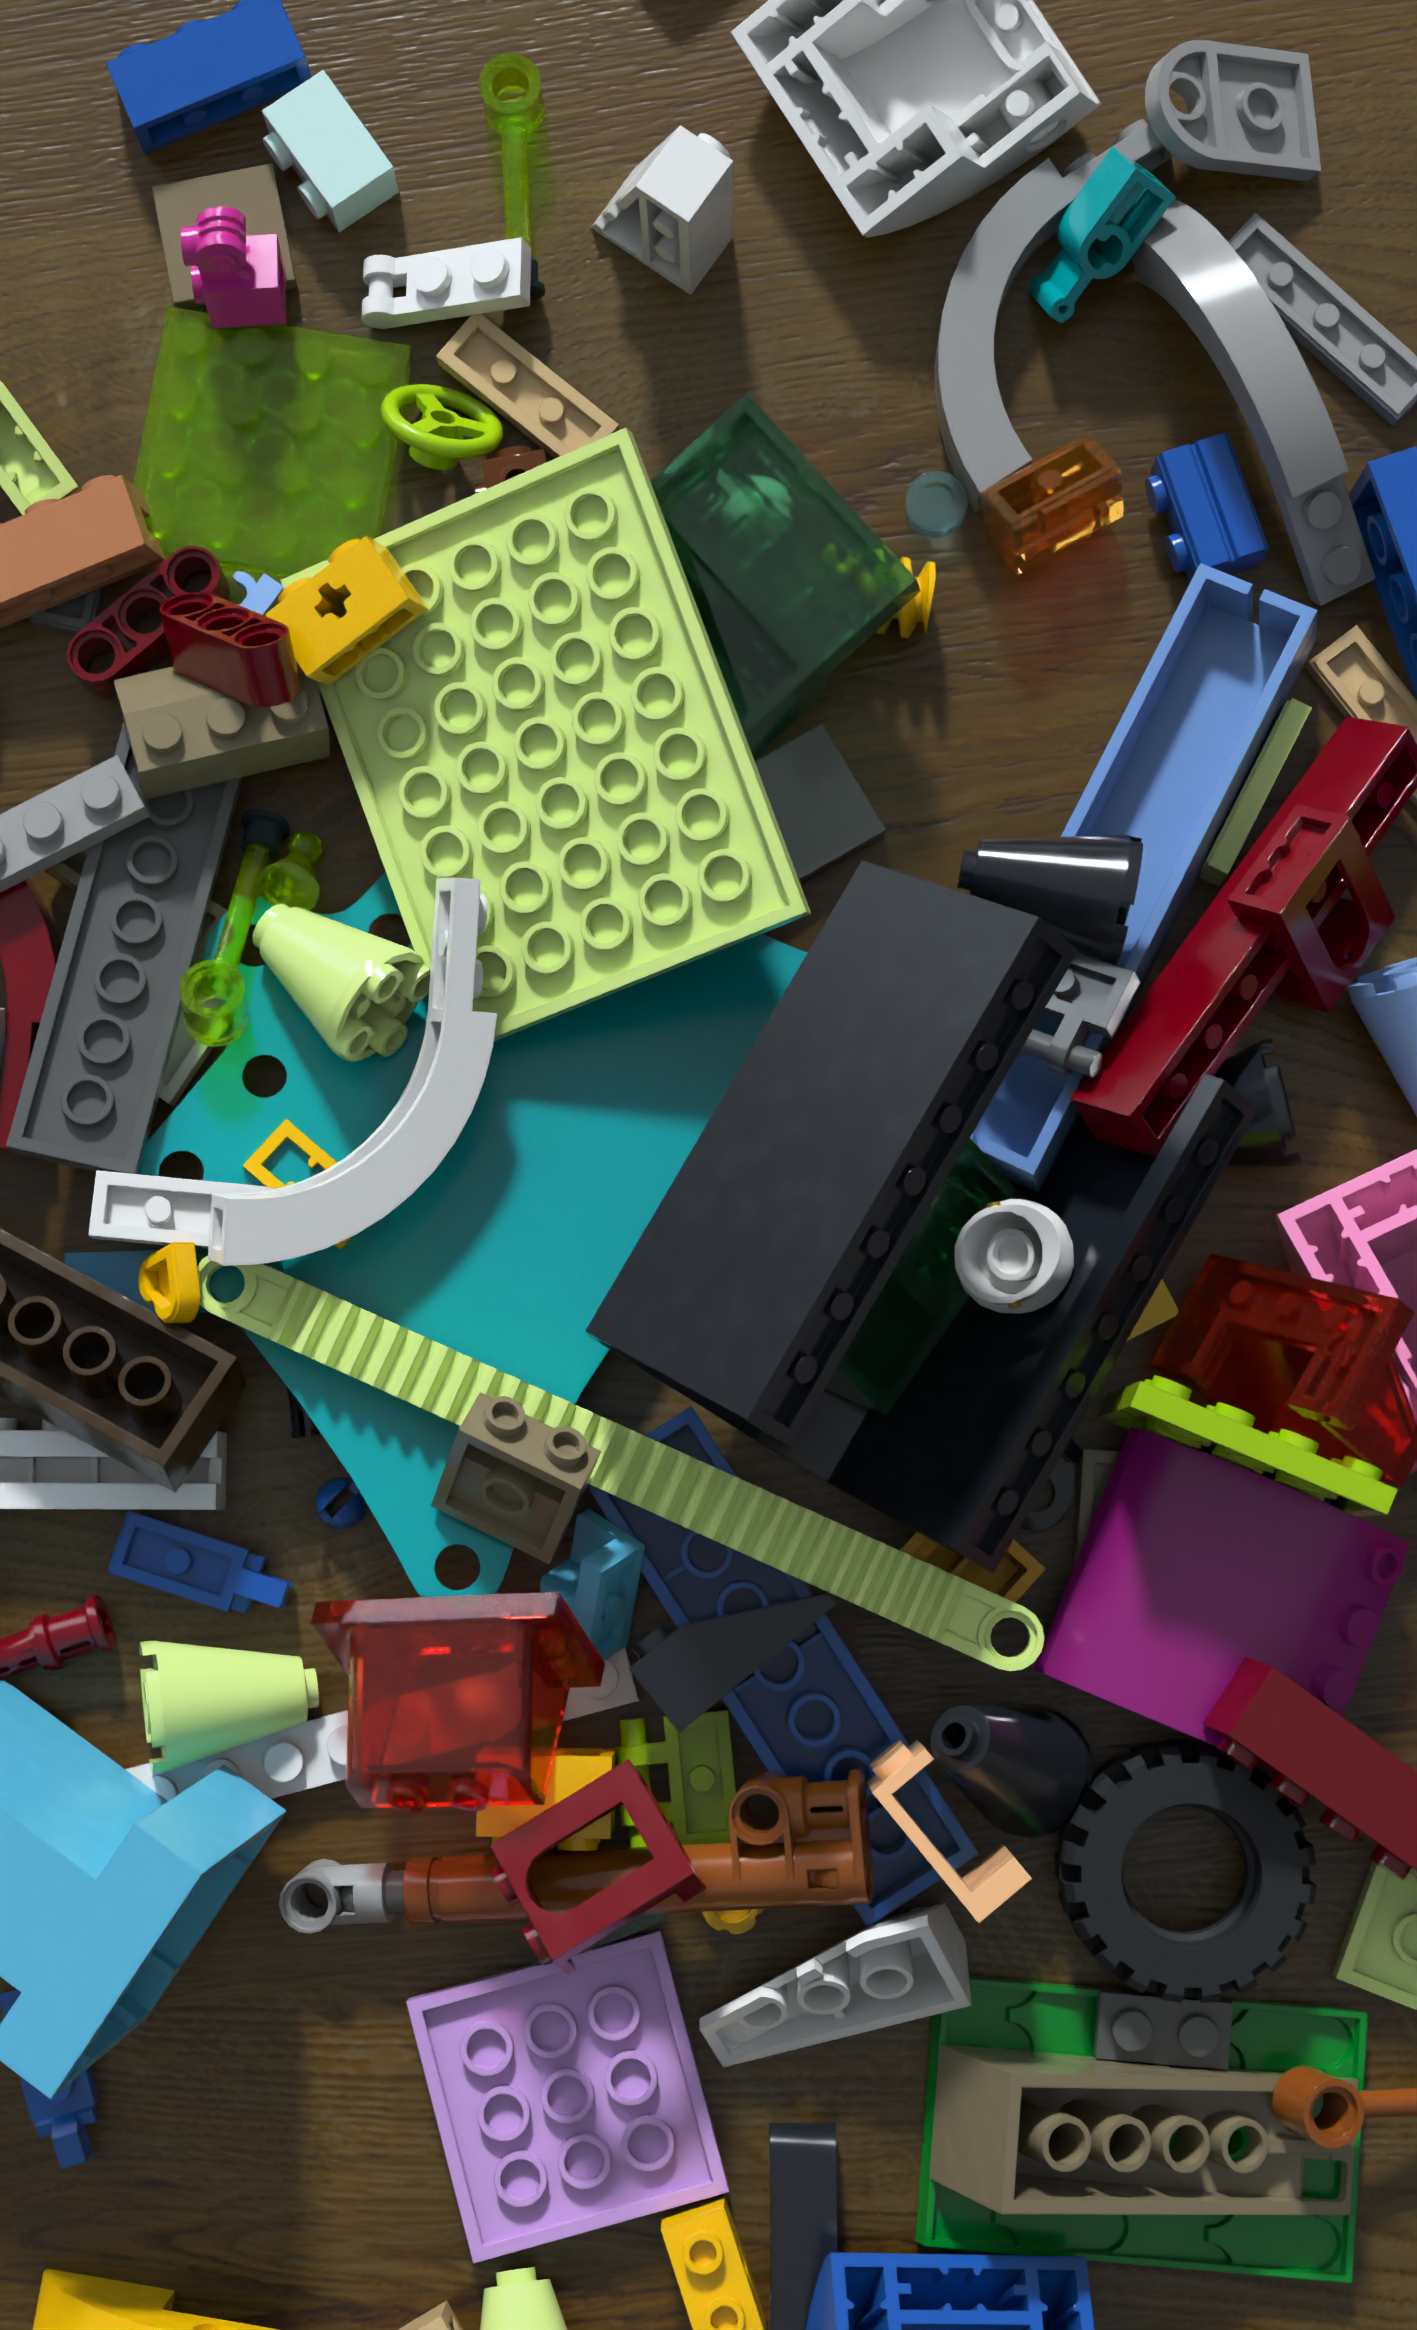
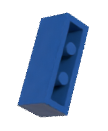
M241 0L229 12L207 21L198 19L187 22L179 27L175 34L152 44L138 43L124 49L118 58L106 62L144 154L283 97L311 78L306 56L281 0Z

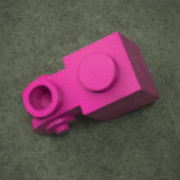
M217 206L208 208L198 215L196 225L181 227L182 256L184 265L186 267L192 266L191 279L195 303L206 304L212 329L287 324L286 271L277 234L245 236V216L237 209Z

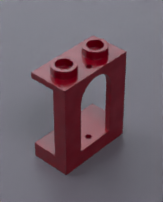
M1296 804L1227 899L1236 917L1270 926L1290 966V970L1274 991L1276 997L1327 1013L1331 1011L1396 918L1350 817ZM1337 865L1353 901L1340 898L1317 930L1306 905L1333 867Z
M629 1759L490 1844L500 1863V1866L491 1871L499 1889L511 1906L521 1902L532 1922L522 1928L532 1950L542 1964L552 1959L568 1975L577 1970L571 1960L573 1956L676 1893L685 1903L707 1889L644 1777ZM621 1805H624L654 1859L573 1909L563 1913L544 1910L529 1883V1874L535 1862L545 1852Z

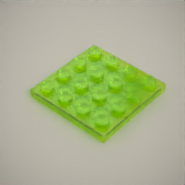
M168 306L133 485L144 494L151 515L144 519L148 530L159 539L164 556L169 557L173 552L182 547L198 546L212 553L222 567L289 577L327 560L336 548L349 540H361L365 536L371 539L379 537L398 439L387 428L381 417V404L385 396L392 390L408 385L413 358L411 346L280 324L212 329L208 313ZM401 407L399 410L401 415L403 412V407Z

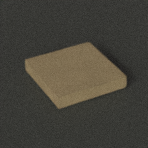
M273 163L152 186L171 292L177 311L206 305L205 303L196 304L194 300L191 279L192 266L186 267L182 256L181 227L196 225V218L201 212L217 206L234 208L243 213L246 218L245 236L277 234L286 271V290L298 288Z

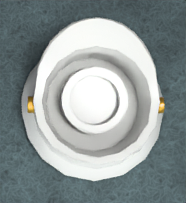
M1008 1199L987 1204V1208L976 1213L962 1227L955 1244V1271L964 1291L981 1306L999 1313H1026L1044 1307L1062 1292L1071 1277L1074 1267L1073 1242L1066 1225L1056 1213L1035 1201Z

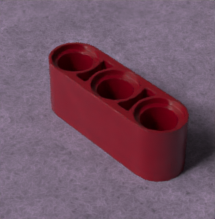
M198 546L182 547L173 552L72 638L67 650L68 664L85 689L99 697H115L117 693L113 680L137 675V672L146 673L170 654L162 623L155 631L145 634L135 632V626L141 615L151 611L160 612L159 608L164 601L171 597L188 593L183 591L182 588L184 581L189 575L200 571L210 573L212 577L209 585L200 592L211 593L228 600L230 594L229 582L212 553ZM102 651L115 653L113 665L109 670L101 674L88 673V663L95 654Z
M206 592L180 594L171 597L161 604L159 608L173 669L177 673L255 707L281 705L295 699L302 692L289 627L285 624Z

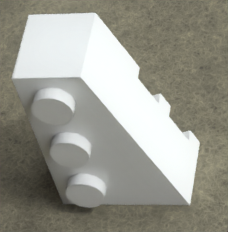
M680 125L633 169L591 228L691 295L733 238V160L730 159L729 152L719 141L710 135L700 133L696 136Z

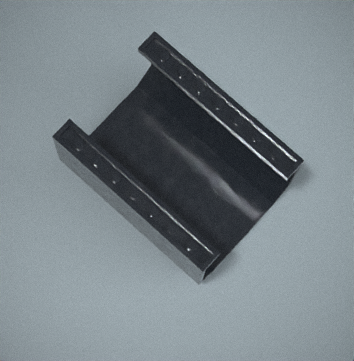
M862 860L585 1332L593 1340L757 1442L827 1483L994 1574L1258 1109L1225 1080L1204 1073L1156 1157L1097 1140L1081 1115L1078 1114L1039 1193L986 1169L981 1153L976 1163L960 1157L961 1152L1078 951L1038 916ZM948 1175L952 1176L950 1179L952 1182L959 1184L957 1188L945 1182ZM1008 1199L1035 1201L1056 1213L1066 1225L1073 1242L1074 1267L1065 1288L1053 1301L1044 1307L1026 1313H999L981 1306L964 1291L955 1271V1244L962 1227L976 1213L987 1208L989 1203ZM935 1203L941 1204L951 1214L948 1217L941 1215L933 1206Z

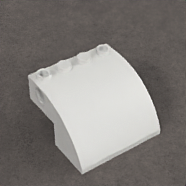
M768 0L731 31L857 228L867 238L910 227L966 201L1032 159L1102 104L1033 0Z

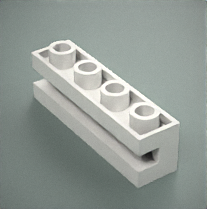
M0 1418V1509L226 1510L227 1433L219 1431L215 1433L175 1493L42 1419V1430H17V1418Z

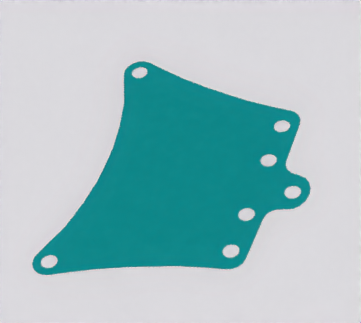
M386 872L347 910L331 915L315 913L367 933L372 922L381 915L389 913L402 917ZM277 895L255 896L237 903L218 919L207 936L202 955L206 978L230 1008L234 1022L232 1038L224 1052L147 1141L139 1174L159 1176V1168L164 1158L177 1151H188L196 1155L202 1162L204 1168L203 1181L263 1186L242 1165L285 1119L289 1120L336 1162L343 1160L362 1145L384 1122L405 1090L417 1063L425 1034L429 993L418 1002L405 1023L408 1033L405 1041L395 1053L388 1057H383L376 1052L368 1058L355 1062L341 1059L331 1051L267 964L257 967L246 966L236 959L232 950V942L237 932L244 927L257 925L260 918L271 907L277 904H286L290 908L299 907L307 911L310 910ZM760 934L494 1041L485 1080L471 1115L456 1142L441 1163L410 1197L384 1218L354 1235L340 1251L332 1245L326 1249L300 1257L264 1263V1265L576 1404L583 1389L609 1350L588 1336L585 1332L808 952ZM410 942L407 948L414 950L412 943ZM261 1055L273 1056L279 1059L285 1066L287 1073L286 1083L282 1090L276 1095L267 1098L257 1097L249 1093L244 1087L242 1080L243 1069L247 1062ZM289 1139L263 1165L284 1185L291 1181L294 1183L301 1182L325 1171L319 1165L311 1170L308 1166L310 1157ZM195 1248L198 1265L203 1258L208 1256V1249ZM230 1265L216 1270L211 1276L209 1283L210 1291L222 1303L232 1302L239 1298L245 1286L244 1276L240 1269ZM241 1327L302 1405L353 1479L393 1547L415 1590L422 1599L433 1608L443 1613L465 1614L475 1611L489 1602L495 1596L503 1581L514 1547L431 1507L460 1425ZM455 1544L471 1548L478 1556L480 1562V1574L477 1580L470 1587L462 1590H450L443 1586L436 1578L434 1571L435 1560L439 1553L446 1547Z

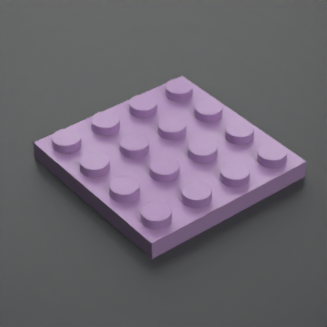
M661 1928L581 1951L571 1958L577 1970L569 1975L551 1959L544 1964L541 1962L529 1964L414 1996L406 2001L473 2263L729 2192L727 2176Z

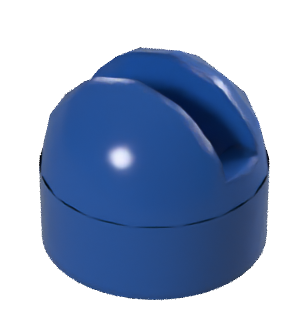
M333 1478L325 1482L316 1495L315 1507L318 1516L326 1525L333 1528H351L360 1523L368 1511L367 1503L351 1478ZM348 1487L355 1496L344 1504L332 1518L325 1509Z

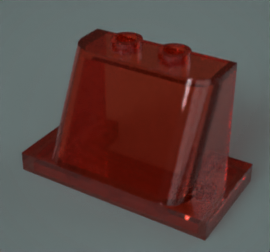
M1211 1253L1150 1364L1164 1376L1188 1383L1215 1406L1217 1402H1221L1255 1416L1256 1419L1252 1428L1266 1434L1269 1431L1279 1433L1281 1429L1289 1430L1319 1443L1316 1455L1331 1461V1458L1343 1460L1344 1456H1350L1383 1470L1380 1481L1402 1487L1417 1460V1422L1393 1357V1352L1415 1312L1398 1298Z
M559 1592L316 1602L310 1623L349 1676L346 1788L361 1808H396L405 1812H420L425 1807H457L466 1811H481L487 1806L544 1805L570 1688L601 1687L605 1668L603 1659Z

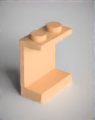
M898 1740L869 1765L875 1775L866 1783L874 1796L976 1921L980 1923L1032 1878L1003 1844L964 1877H960L893 1795L895 1791L934 1760L918 1740L908 1748L901 1740Z

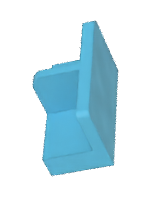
M586 1509L577 1515L570 1559L541 1577L539 1586L540 1592L561 1606L563 1612L572 1618L565 1661L584 1674L628 1646L645 1548L644 1544L591 1509Z

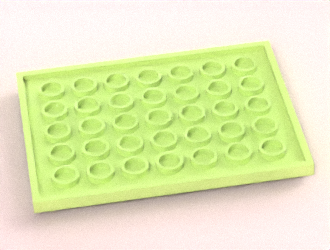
M625 427L373 539L387 547L428 607V610L330 686L318 681L317 683L414 951L422 956L425 965L431 968L436 878L481 880L480 894L485 895L488 909L485 928L482 933H477L476 959H479L482 963L483 984L479 997L473 998L472 1011L497 1013L494 1041L811 914L633 433ZM328 559L280 580L283 589L297 580L303 578L311 579L329 565ZM344 596L340 601L344 609L339 616L341 618L348 612L344 606V601L348 596Z

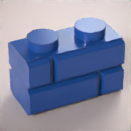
M1228 433L1208 437L1192 445L1180 446L1156 456L1150 471L1152 477L1145 479V488L1153 512L1156 515L1165 513L1172 535L1166 536L1165 543L1174 571L1178 573L1185 570L1190 584L1200 563L1229 575L1255 568L1261 564L1269 547Z

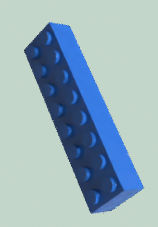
M692 1406L645 1435L648 1438L736 1476ZM587 1484L588 1489L609 1522L645 1545L641 1572L677 1628L682 1624L813 1595L803 1580ZM824 1614L722 1699L768 1771L777 1772L784 1777L806 1776L809 1782L848 1780L850 1770L862 1769L866 1785L870 1828L873 1898L871 1904L854 1905L866 1926L869 1927L942 1878L874 1796L866 1783L875 1775L869 1765L882 1752L898 1740H901L907 1748L909 1744L833 1625ZM924 1768L893 1793L955 1870L979 1855Z

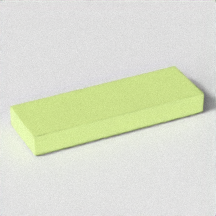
M1294 698L1290 701L1287 700L1282 707L1200 871V878L1219 887L1228 875L1312 707Z

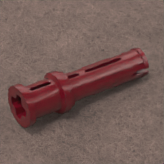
M98 1595L86 1599L85 1606L52 1618L47 1613L34 1617L33 1621L29 1622L27 1629L1 1638L0 1680L38 1667H42L44 1670L56 1671L65 1666V1660L97 1649L104 1653L115 1650L117 1641L113 1622L101 1597Z

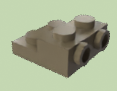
M480 1392L458 1429L431 1507L550 1564L560 1546L574 1510L587 1487L601 1451L587 1445L583 1435L574 1428L568 1426L553 1428L526 1415L522 1405L510 1397L500 1396L491 1398Z

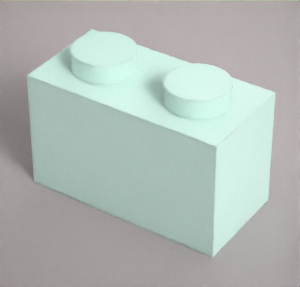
M324 70L262 110L269 135L263 138L268 152L282 171L289 167L294 169L303 182L297 189L309 210L317 219L327 215L339 233L399 193L394 167Z

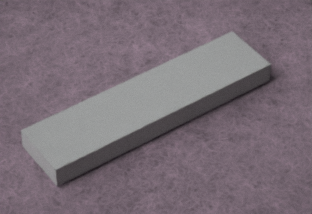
M1255 213L1228 241L1253 273L1280 315L1290 335L1394 427L1417 403V356Z

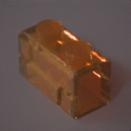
M1085 434L980 492L981 508L985 516L983 517L984 536L988 544L1014 574L1019 575L1088 537L1097 529H1102L1122 518L1123 498L1120 495V492H1122V476L1118 465L1090 435Z

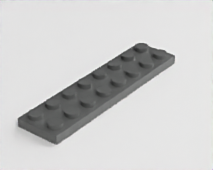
M123 722L114 756L118 755L150 817L88 848L6 1147L9 1153L93 1172L98 1170L139 1174L244 777L144 800L126 727Z

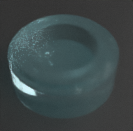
M942 471L924 473L911 483L907 491L905 500L907 521L915 531L926 537L941 538L955 532L964 521L968 506L967 492L963 484L949 473Z

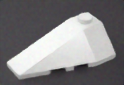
M945 1902L928 1907L915 1908L909 1912L882 1918L871 1926L858 1931L699 2019L700 2031L721 2065L727 2067L972 2006L966 1941Z

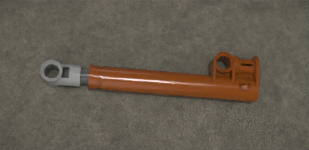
M862 1769L850 1770L848 1780L809 1782L806 1776L784 1777L777 1772L770 1771L753 1774L743 1783L729 1806L728 1819L731 1843L683 1845L707 1889L685 1903L675 1893L642 1914L871 1904L873 1898V1864L866 1785ZM762 1794L773 1799L779 1810V1818L767 1822L754 1817L748 1807V1797ZM648 1847L609 1848L589 1851H548L535 1862L529 1874V1883L544 1910L563 1913L579 1906L654 1858ZM495 1854L442 1857L441 1860H438L437 1857L410 1858L406 1863L405 1870L395 1871L391 1863L341 1865L334 1860L320 1859L311 1862L288 1881L282 1889L279 1899L281 1915L287 1924L298 1932L309 1934L321 1931L328 1925L392 1922L395 1914L406 1913L411 1925L436 1924L440 1920H443L444 1923L529 1919L521 1902L511 1906L499 1889L491 1872L500 1866ZM306 1883L316 1884L324 1890L328 1898V1908H319L310 1902L305 1891Z

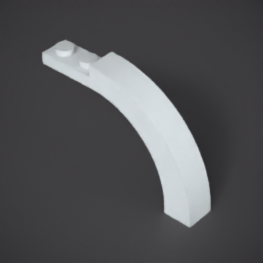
M436 878L429 1001L425 1034L411 1078L395 1107L384 1122L362 1145L343 1160L321 1173L301 1182L273 1190L253 1193H212L208 1248L209 1260L223 1266L258 1265L293 1259L326 1249L358 1234L388 1215L419 1188L449 1152L471 1115L484 1083L493 1049L497 1013L472 1011L473 998L479 997L483 984L482 963L479 959H476L477 933H482L485 928L488 909L485 895L480 894L481 880Z

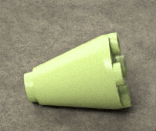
M277 904L271 907L260 918L254 929L253 943L260 949L262 959L333 1053L341 1059L355 1062L368 1058L376 1052L383 1057H388L401 1047L408 1033L405 1023L418 1002L429 993L431 968L425 965L422 956L410 948L302 908H290L286 904Z

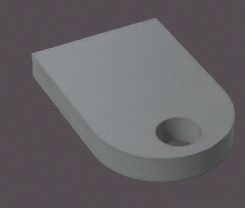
M1191 40L1175 47L1152 68L1145 87L1147 116L1155 135L1162 145L1183 163L1204 170L1308 181L1321 172L1308 54L1208 40ZM1169 89L1178 92L1183 97L1187 105V114L1178 111L1174 107L1169 97Z

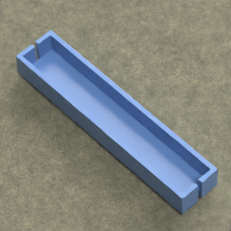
M1202 563L1199 564L1061 837L1130 835L1142 838L1143 853L1134 905H1130L1125 923V926L1129 927L1122 953L1117 963V966L1134 971L1140 984L1113 1038L1123 1026L1316 642L1318 610L1264 589L1259 599V625L1250 621L1253 615V584ZM1041 1015L1033 1029L1054 1036L1061 1021ZM1089 1031L1083 1042V1047L1103 1054L1113 1038L1110 1039ZM1022 1053L1019 1057H1016L961 1152L960 1157L976 1163L981 1153L986 1169L1039 1193L1079 1114L1070 1098L1086 1075L1075 1071L1071 1075H1063L1048 1069L1046 1061Z

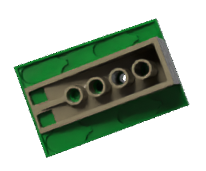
M969 1976L972 2006L931 2016L927 2069L929 2070V2075L926 2083L923 2124L924 2144H922L918 2192L919 2211H917L915 2241L925 2247L1030 2256H1086L1088 2261L1352 2283L1361 2130L1349 2144L1335 2149L1322 2147L1284 2128L1274 2114L1272 2097L1274 2088L1281 2076L1288 2070L1298 2066L1316 2068L1351 2084L1357 2091H1363L1368 2023L1367 2012L1324 2005L1255 2001L1229 1997L1233 2002L1228 2070L1096 2059L1093 2047L1098 1996L1097 1986ZM1323 2095L1318 2098L1314 2105L1313 2119L1322 2109Z

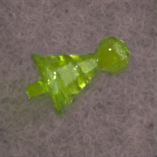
M306 831L295 833L290 838L288 844L289 855L285 859H280L263 869L258 878V889L263 899L271 907L277 904H285L290 908L299 907L309 911L320 898L319 885L315 879V872L311 864L320 858L323 848L321 840L316 837L315 833Z

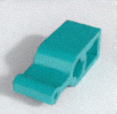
M1112 146L1063 214L1057 228V238L1062 249L1044 274L1037 275L1031 281L1029 287L1031 296L1050 317L1059 323L1068 320L1074 313V303L1093 278H1109L1122 270L1176 196L1153 174Z

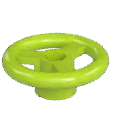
M428 384L406 385L388 393L381 404V417L387 428L396 437L410 445L409 454L416 462L432 469L448 470L457 465L458 459L485 456L493 452L500 445L503 438L502 424L489 407L472 396L451 388ZM415 403L423 415L420 421L410 424L401 415L399 410L405 405ZM443 406L462 412L474 420L459 417V415L445 409ZM464 436L474 438V439H466V440H463V439H464Z

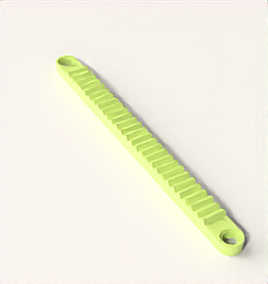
M208 1256L203 1258L197 1265L200 1306L218 1317L460 1426L480 1392L491 1398L500 1396L510 1397L522 1405L526 1415L553 1428L559 1426L574 1428L583 1435L587 1445L601 1451L588 1482L592 1486L997 1669L1006 1671L1022 1670L1034 1663L1042 1652L1044 1643L1043 1627L1036 1615L1022 1605L264 1264L230 1265L240 1269L244 1276L245 1286L239 1298L232 1302L222 1303L212 1296L209 1283L213 1273L223 1267V1265L209 1260ZM1009 1617L1017 1618L1023 1622L1029 1635L1028 1644L1024 1651L1012 1657L1002 1656L996 1652L990 1638L995 1624L1003 1618Z

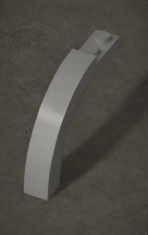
M1144 119L1129 125L1114 141L1115 145L1113 147L1149 172L1172 158V154L1155 135L1150 123L1147 124ZM1111 148L1098 156H1095L1093 152L1082 155L1066 168L1063 173L1064 178H1062L1049 158L1022 177L1000 198L980 223L966 246L951 279L938 335L934 364V395L938 425L948 460L959 486L975 513L1026 481L1033 460L1012 427L997 384L994 363V333L999 310L1019 271L1031 256L1050 237L1057 233L1058 224L1063 214Z
M1174 199L1131 257L1139 282L1157 292L1179 313L1198 337L1221 373L1247 423L1266 468L1310 600L1322 606L1376 579L1342 474L1348 472L1349 468L1340 442L1315 382L1294 340L1253 273L1229 242L1211 223L1190 206Z

